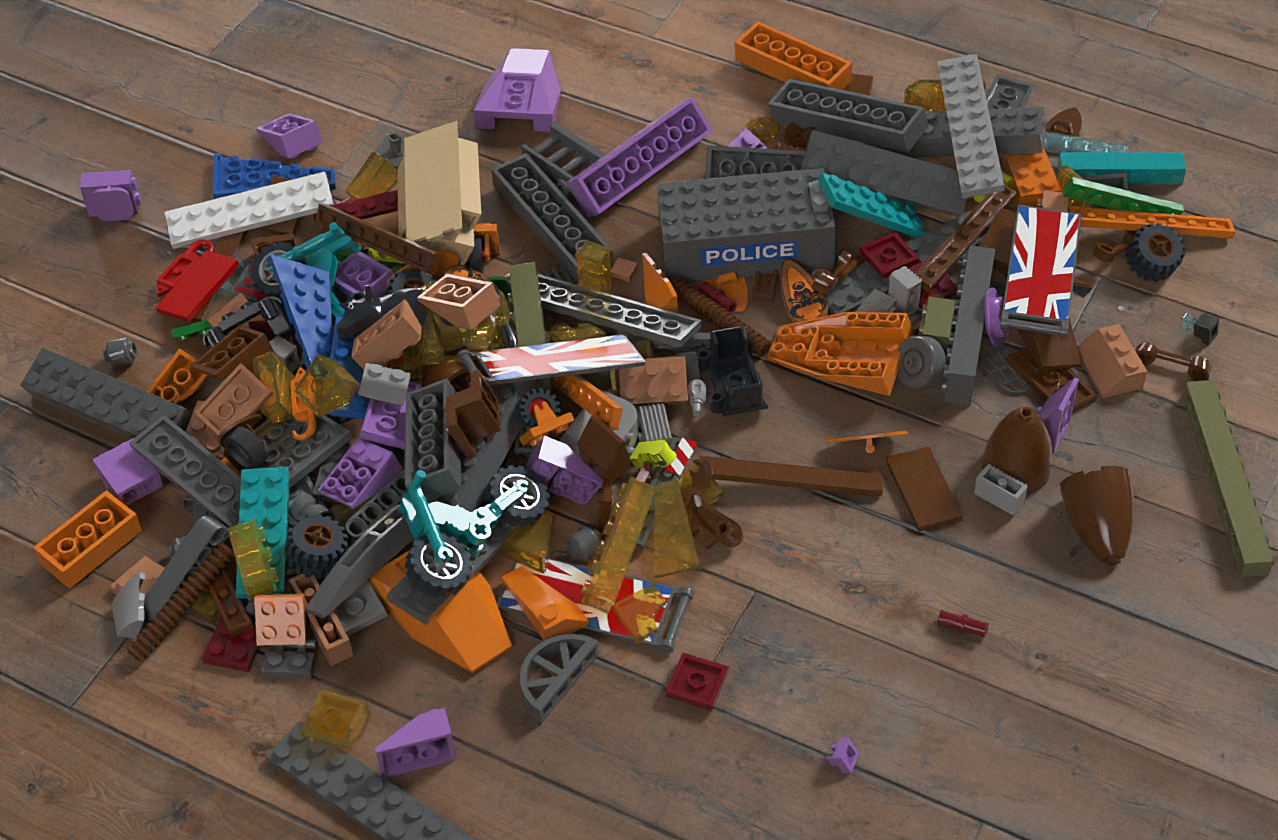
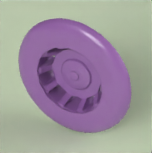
M990 288L986 293L984 301L985 325L991 343L996 348H1001L1004 338L1009 336L1010 328L1006 330L1000 329L1004 297H1000L995 288Z

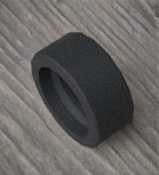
M237 427L224 439L228 453L244 469H257L268 459L265 447L248 429Z

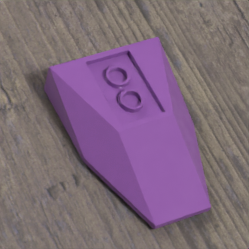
M509 50L483 86L473 110L475 128L495 129L497 118L533 119L534 131L550 132V125L556 121L561 89L549 50Z

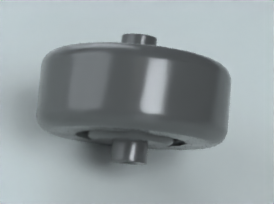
M911 336L905 339L898 347V351L901 352V367L897 377L903 385L911 389H929L934 387L942 379L946 364V356L942 346L937 340L929 336Z

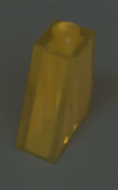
M372 151L346 189V193L351 197V200L388 192L398 183L397 169L388 159Z
M272 351L253 358L252 363L255 377L274 393L261 407V412L273 425L292 418L290 381L294 380V375Z
M545 510L535 524H528L527 527H521L520 525L514 527L505 537L503 545L504 557L544 574L547 570L555 530L554 514Z

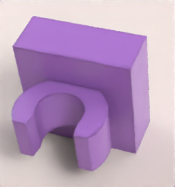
M840 737L838 743L830 747L834 752L833 756H827L826 759L830 765L838 766L843 773H852L860 752L849 737Z

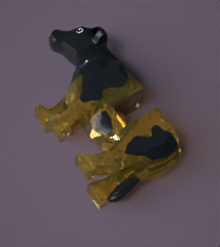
M481 277L473 278V279H476V280H481V281H486V282H491V283H493L492 281L487 280V279H484V278H481ZM429 282L424 286L416 288H403L383 297H375L371 286L365 285V293L358 291L352 294L351 301L346 305L343 318L336 327L337 335L341 341H352L405 299L422 327L421 339L414 346L409 345L403 352L405 362L400 365V370L410 373L409 381L422 379L423 365L443 362L444 349L457 348L463 344L467 345V350L470 352L516 347V339L509 326L510 308L507 298L494 283L493 286L501 305L494 310L492 315L486 317L472 330L453 325L418 301L417 297L431 287L434 282Z

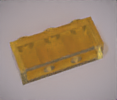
M587 240L582 247L577 249L575 255L577 259V285L611 294L610 248Z
M252 520L227 528L249 600L257 595H266L277 591L275 582L279 581L276 568H271L269 561H272L273 558L270 548H264L263 541H267L263 527L258 528L256 520Z

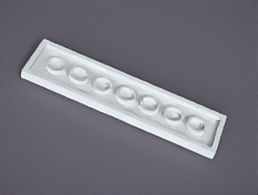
M321 172L166 211L165 216L171 245L175 249L191 245L197 240H211L314 214L318 211L319 203H325L329 206L334 204L326 173Z

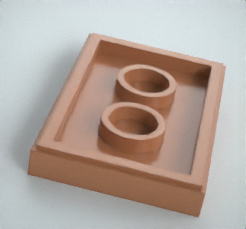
M240 363L194 414L219 436L232 423L255 414L274 393Z

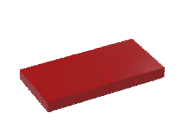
M206 250L155 307L157 312L190 322L240 265L238 260Z

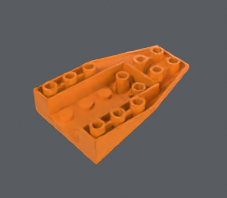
M843 312L780 326L766 358L768 361L824 380L890 396L901 367V352L898 351V347L905 339L911 337L914 331L907 313Z
M408 552L384 565L369 578L370 584L380 602L413 640L472 674L512 649L511 641L491 587L480 571L426 625L386 600L387 594L407 575L406 572L408 570L405 568V562Z

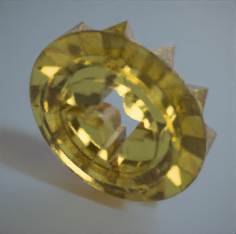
M757 115L756 119L750 118V121L746 124V128L758 140L771 139L778 132L777 122H774L773 118H767L766 115L764 117Z

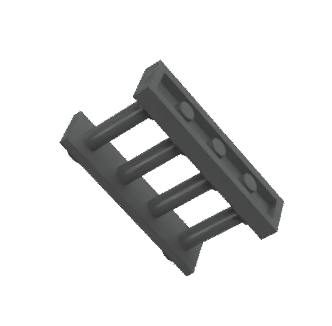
M556 121L550 125V138L535 149H531L525 144L521 145L522 155L527 153L544 174L555 183H558L559 179L566 182L570 181L574 177L569 172L582 163L591 166L606 155ZM554 144L562 147V149L548 159L540 155ZM567 154H572L576 157L563 168L555 165L556 162Z

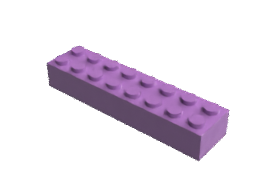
M690 97L673 106L566 184L588 218L600 214L711 133L712 129L693 97Z

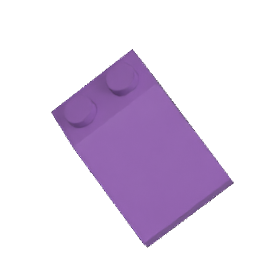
M291 113L256 128L257 132L280 156L289 159L299 157L303 151H312L317 148V145L323 143L315 120Z
M353 252L337 266L335 275L337 280L334 281V286L349 299L355 292L362 291L365 293V285L371 286L375 297H383L387 290L386 282L394 273L388 267L362 252Z
M1073 378L1047 399L1043 407L1039 406L1037 413L1041 416L1048 429L1052 444V454L1055 453L1070 424L1079 381L1077 378Z
M445 708L439 710L432 709L426 713L419 714L375 748L382 777L387 778L456 760Z

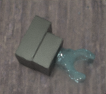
M1184 313L1180 318L1184 321L1180 327L1184 330H1194L1193 336L1201 338V343L1210 345L1218 335L1219 318L1203 313L1197 320L1191 314Z

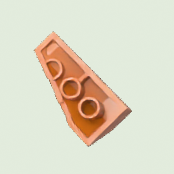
M644 253L645 304L678 313L677 294L667 278L663 279L662 271L660 269L657 270L650 256Z
M179 348L146 392L178 405L197 391L209 375L192 369L190 365L197 359Z
M522 566L501 576V580L543 640L558 635L572 634L589 625L588 619L577 604Z

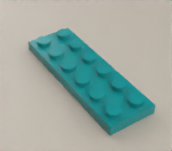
M822 172L817 178L832 208L915 238L926 233L923 227L924 223L919 219L916 213L917 210L912 204L900 202L894 197H887L881 192L876 193L865 186L860 187L851 181H844L835 175H828Z
M288 467L242 469L236 579L237 599L254 598L257 595L286 593L287 562L284 552L288 533L290 477Z

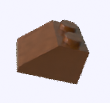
M593 414L577 442L580 452L578 456L585 465L590 464L593 467V471L600 479L605 478L611 484L632 466L624 440Z

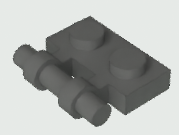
M307 637L306 644L268 645V647H276V651L265 652L262 666L263 676L311 679L315 655L314 653H307V649H316L317 639H308ZM286 647L298 648L297 652L285 651Z

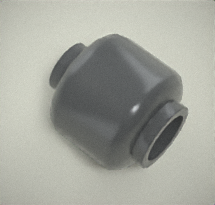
M123 337L109 340L106 344V349L103 350L105 361H109L113 367H120L132 364L138 356V350L134 341Z
M582 526L568 537L566 549L573 559L586 561L601 550V535L594 528L590 529L589 527Z

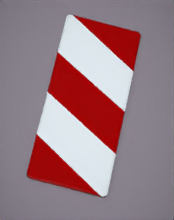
M682 438L675 450V460L666 466L665 471L681 475L698 443Z

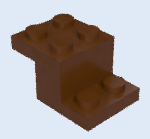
M479 369L470 372L471 382L468 389L446 397V407L444 408L447 422L444 423L445 430L449 436H453L458 451H463L467 459L476 456V440L501 431L499 401Z

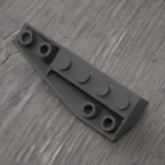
M399 505L393 507L364 532L346 551L319 586L306 607L307 612L325 618L390 559L395 557L399 551L413 541V535L406 521V514L398 511Z

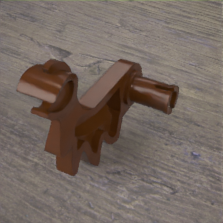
M699 459L692 460L697 466L700 465V470L698 472L689 470L693 483L690 488L680 495L686 502L676 514L680 519L688 515L686 523L687 537L692 539L699 532L700 542L706 549L711 548L717 542L727 547L738 546L744 538L743 528L731 518L708 505L705 500L706 488L712 479L713 473L711 463L705 459L704 462Z

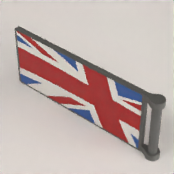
M1026 205L1017 206L1000 329L1014 328L1060 335V338L1067 339L1081 213ZM1008 316H1009V317H1015V318L1035 320V321L1055 323V324H1062V325H1061V327H1060V326H1053V325H1047V324L1033 323V322H1027V321L1013 320V319H1008Z
M624 334L481 352L461 350L457 355L459 362L465 365L469 374L478 370L472 361L477 359L487 377H483L489 386L645 366V360Z
M522 551L518 553L511 569L513 571L522 566L577 604L589 621V625L580 630L655 647L666 653L674 651L676 635L687 605L694 596V591L689 587H673ZM504 585L497 601L498 609L526 616L508 588ZM674 596H677L680 600L666 638L658 639Z

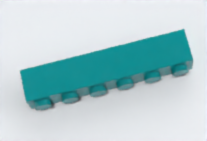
M1060 152L1057 169L1060 184H1067L1072 177L1085 180L1087 176L1127 173L1128 184H1183L1186 164L1183 152Z

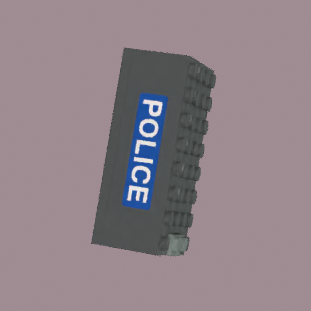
M824 168L657 183L659 227L665 278L672 283L679 277L686 282L717 280L718 275L732 271L735 272L737 278L753 277L756 275V271H760V274L773 273V270L778 269V274H780L782 263L785 259L794 260L806 271H814L819 268L826 270L834 269L835 223L832 208L817 179L822 172L825 173Z

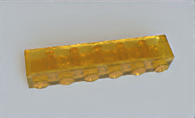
M632 476L626 484H621L617 493L620 496L619 502L615 501L610 511L613 518L611 521L608 520L603 530V534H606L604 541L600 540L595 552L599 554L598 558L592 561L588 570L591 573L590 579H586L582 586L581 593H584L581 603L606 614L615 604L656 487Z

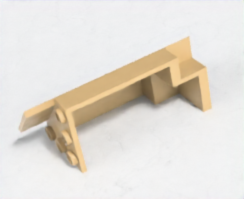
M457 121L404 138V157L397 169L399 236L433 251L440 249L450 250L456 255L458 265H464L474 249L473 228L481 216L478 144L458 138Z

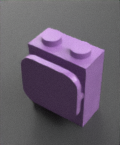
M131 170L81 173L80 190L89 217L98 216L103 221L128 220L132 218L134 213H138L139 205L142 204V196L140 192L137 193V179L133 178Z
M134 438L92 459L97 474L102 479L107 491L126 506L163 487L157 469L130 447L129 442Z

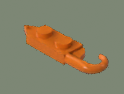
M300 367L294 380L290 381L293 416L296 421L300 423L307 422L308 425L307 430L303 434L298 435L293 430L292 436L295 440L303 441L309 439L316 431L317 404L314 377L310 373L307 374Z

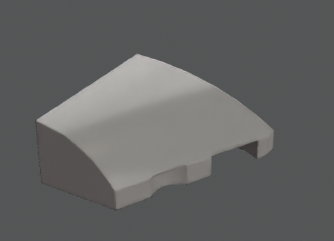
M138 572L129 579L117 593L111 604L116 632L119 637L136 639L144 622L145 593H140L139 590L145 580V573Z

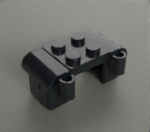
M269 296L259 302L249 301L240 306L241 311L237 313L232 311L222 316V321L218 325L205 332L203 344L211 349L238 325H243L260 314H263L276 336L280 335V337L285 338L295 332L296 329L294 324H290L281 298Z
M738 326L712 331L710 333V346L697 352L699 370L709 371L715 392L710 395V411L714 414L722 413L725 417L768 409V404H765L763 398V384L759 372L755 370L753 360L749 355L748 338L744 327Z

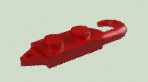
M197 240L183 254L180 253L156 280L158 285L157 296L160 297L169 293L196 263L199 256L195 252L200 247H209V251L213 252V243L208 240Z

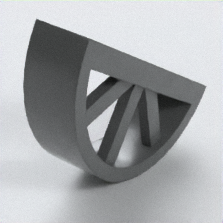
M579 634L558 635L544 640L529 652L521 666L520 686L525 708L536 721L541 724L596 659L599 655L597 640ZM569 653H576L570 660ZM561 654L564 668L557 667L547 661V659ZM538 666L556 676L529 681L532 673ZM547 687L537 700L529 692V690Z

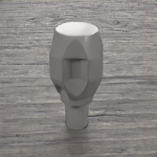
M695 379L689 382L687 391L688 402L692 407V415L697 417L701 415V407H703L706 401V386L703 381Z

